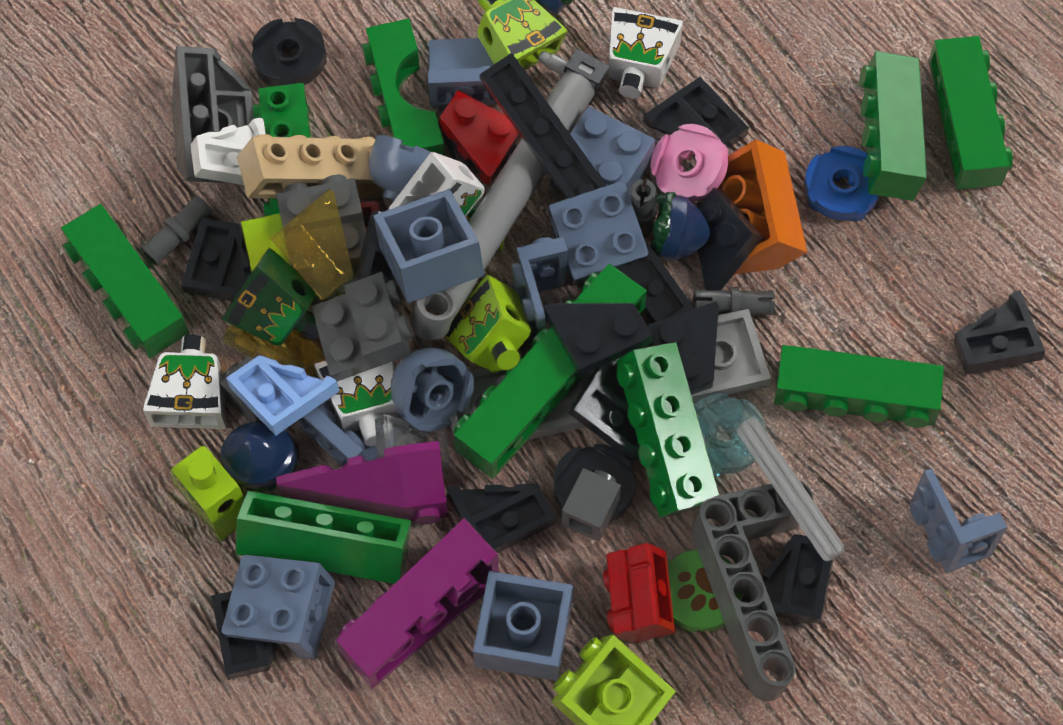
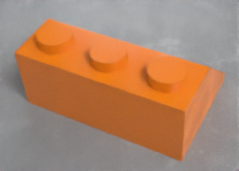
M755 139L728 155L726 175L717 189L727 194L763 236L734 275L778 269L808 253L785 152Z

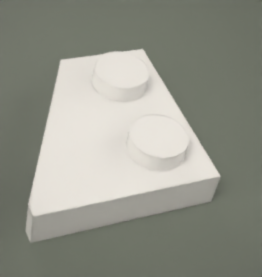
M252 119L249 125L239 128L231 125L222 128L220 132H207L197 135L190 144L195 177L244 185L237 156L252 137L266 134L263 119Z

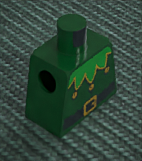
M269 247L221 319L276 346L282 345L293 329L313 342L319 333L314 314L307 309L317 290L314 285Z

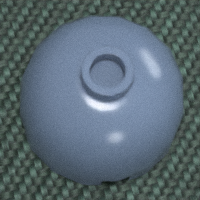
M378 134L370 153L368 162L369 174L373 182L384 189L382 197L394 202L431 152L416 145L414 148L402 144L403 140Z
M423 348L413 351L402 359L395 368L391 378V399L396 410L402 418L419 431L434 432L448 427L452 424L449 420L450 417L455 415L457 411L463 413L466 410L474 390L473 375L466 368L465 364L452 353L438 348Z

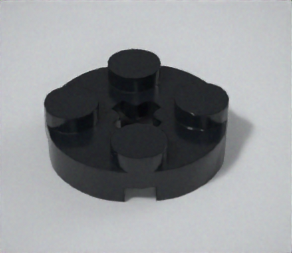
M294 18L295 22L288 21L283 23L282 19H277L264 25L256 33L252 42V59L255 71L259 77L273 86L304 83L306 85L313 81L327 63L323 36L315 25L298 18ZM294 48L297 49L296 55L291 58H284L281 52L283 49L288 51Z
M594 444V447L582 449L579 446L567 452L559 461L554 473V498L559 504L560 509H563L583 468L591 472L600 470L610 474L616 479V483L621 484L620 501L608 524L620 518L629 509L635 494V477L626 456L605 444Z

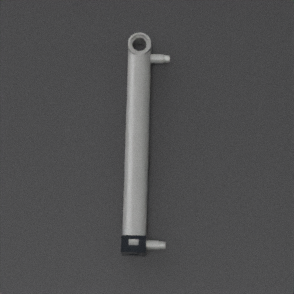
M579 49L575 50L568 62L554 54L542 51L538 61L552 71L562 75L546 101L568 132L571 133L587 106L592 104L602 88L610 66ZM521 139L468 221L480 244L483 270L489 264L546 173L523 139ZM479 278L416 300L411 317V326L415 333L427 340H437L444 337ZM427 310L437 311L441 315L430 314Z

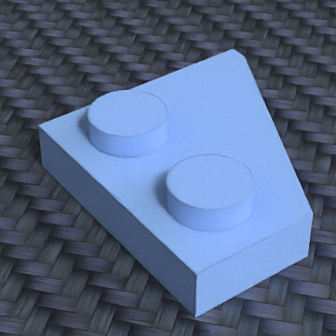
M260 355L226 377L231 390L275 436L340 391L337 381L332 377L326 376L324 380L306 375L303 368L293 365H281L274 359Z

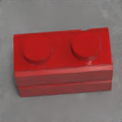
M644 543L629 547L628 550L622 549L608 553L606 555L607 569L603 572V581L607 591L610 593L611 609L607 612V622L614 636L629 643H639L651 640L653 637L659 638L674 634L675 627L666 551L652 544Z

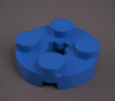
M837 146L831 148L830 152L824 153L820 157V153L816 155L808 165L804 180V190L807 195L808 206L812 210L836 220L857 222L864 219L866 214L875 207L880 197L879 195L869 194L868 178L863 175L867 153L850 146ZM841 177L848 178V184L853 187L840 189L833 181L839 182Z

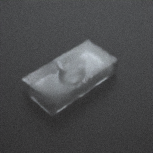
M386 414L375 419L377 455L379 458L384 457V449L439 441L442 471L450 467L446 429L434 432L419 431L405 419Z

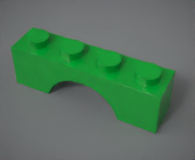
M410 19L367 27L368 43L361 44L366 66L373 65L375 74H370L369 77L374 97L381 96L383 105L377 106L382 128L389 127L391 137L403 140L402 144L413 148L416 145L427 151L445 156L444 143L435 111L416 108L406 102L399 93L405 80L420 70L418 48Z

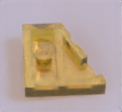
M331 189L327 190L270 238L322 301H325L354 276L336 195Z
M236 326L227 327L222 338L225 343L253 359L260 355L274 359L281 365L300 367L305 369L306 375L318 378L315 363L326 361L324 354L315 344L294 329L280 346L267 342Z

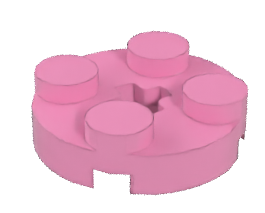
M685 124L678 127L680 130L675 131L670 136L666 134L659 140L651 157L652 175L656 178L657 186L662 192H675L676 195L687 197L690 202L704 201L714 187L718 188L722 183L728 167L729 152L717 135L708 128L697 124ZM695 155V160L697 161L695 167L686 172V168L682 166L683 160H690L691 156Z

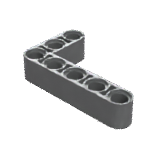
M800 481L813 500V494L809 486ZM772 484L706 499L702 503L691 527L692 537L748 688L756 698L763 701L778 699L794 678L796 671L792 655L748 543V540L790 531L799 526ZM745 510L754 511L759 518L750 516ZM711 518L716 520L717 522H719L721 527L711 525L707 521V519ZM720 555L730 557L735 564L726 563ZM734 593L744 594L750 603L740 601ZM748 631L758 632L762 635L764 642L754 640ZM763 670L773 671L778 676L779 681L768 679Z

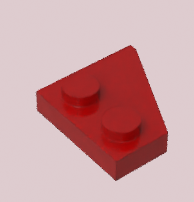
M457 90L439 118L438 125L448 139L456 143L457 150L464 159H471L481 172L480 179L485 184L490 185L520 138V134L507 116Z

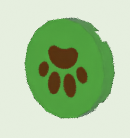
M698 550L683 552L668 563L674 623L684 630L697 632V630H708V632L719 630L725 623ZM720 555L723 561L732 564L730 560ZM734 593L736 598L741 601L742 594Z

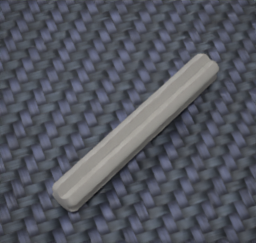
M754 417L742 422L737 429V434L817 552L826 562L837 558L844 550L843 543L760 422Z

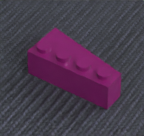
M463 518L387 592L379 596L363 615L352 619L340 630V636L336 639L339 652L370 688L373 689L484 595L489 571L499 572L498 554Z

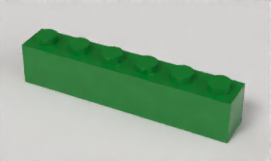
M608 264L600 273L594 272L586 280L582 288L583 292L575 301L570 299L566 302L634 303L638 312L641 313L645 309L647 290L614 266ZM545 327L536 335L532 342V349L524 357L520 356V360L514 368L506 371L507 376L498 386L493 384L485 391L480 400L481 405L472 415L469 413L465 414L453 430L455 451L491 479H494L586 375H578L552 327L550 329Z

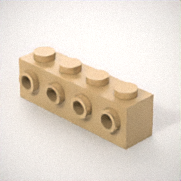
M268 134L252 137L237 156L247 198H277L276 194L283 193L284 188L289 184L301 182L305 183L307 187L322 185L323 180L331 175L340 174L344 175L346 179L355 178L359 199H385L382 197L384 189L376 185L369 174L368 162L376 139L373 137L341 139L339 136L307 138L304 135L272 137Z

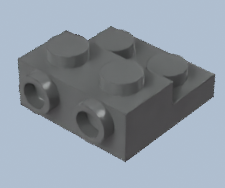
M331 175L323 180L322 185L307 187L305 183L297 182L286 186L283 193L276 194L291 266L302 276L358 265L366 228L355 178L346 179L344 175Z
M383 272L344 285L346 294L311 306L330 377L334 378L337 382L411 354L407 339L413 337L411 327L404 314L400 315L397 304L403 302L396 281L394 279L388 281Z

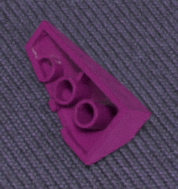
M439 441L384 449L383 458L371 461L364 460L361 455L348 458V463L336 470L329 466L320 465L276 477L281 497L411 520V522L415 521L421 525L433 524L438 522L440 518L448 517Z

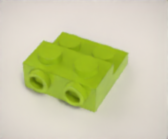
M609 635L603 636L600 640L597 637H593L582 648L579 657L583 659V662L574 673L569 669L558 678L552 688L557 694L551 703L576 725H650L676 691L616 636Z

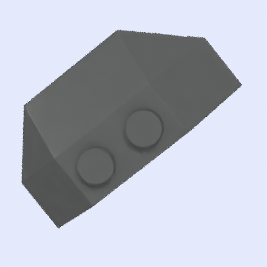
M176 46L172 112L176 164L184 180L190 182L225 183L195 177L190 144L197 135L207 132H220L222 128L231 125L239 128L249 125L252 119H254L252 90L230 66L221 60L222 56L214 48Z

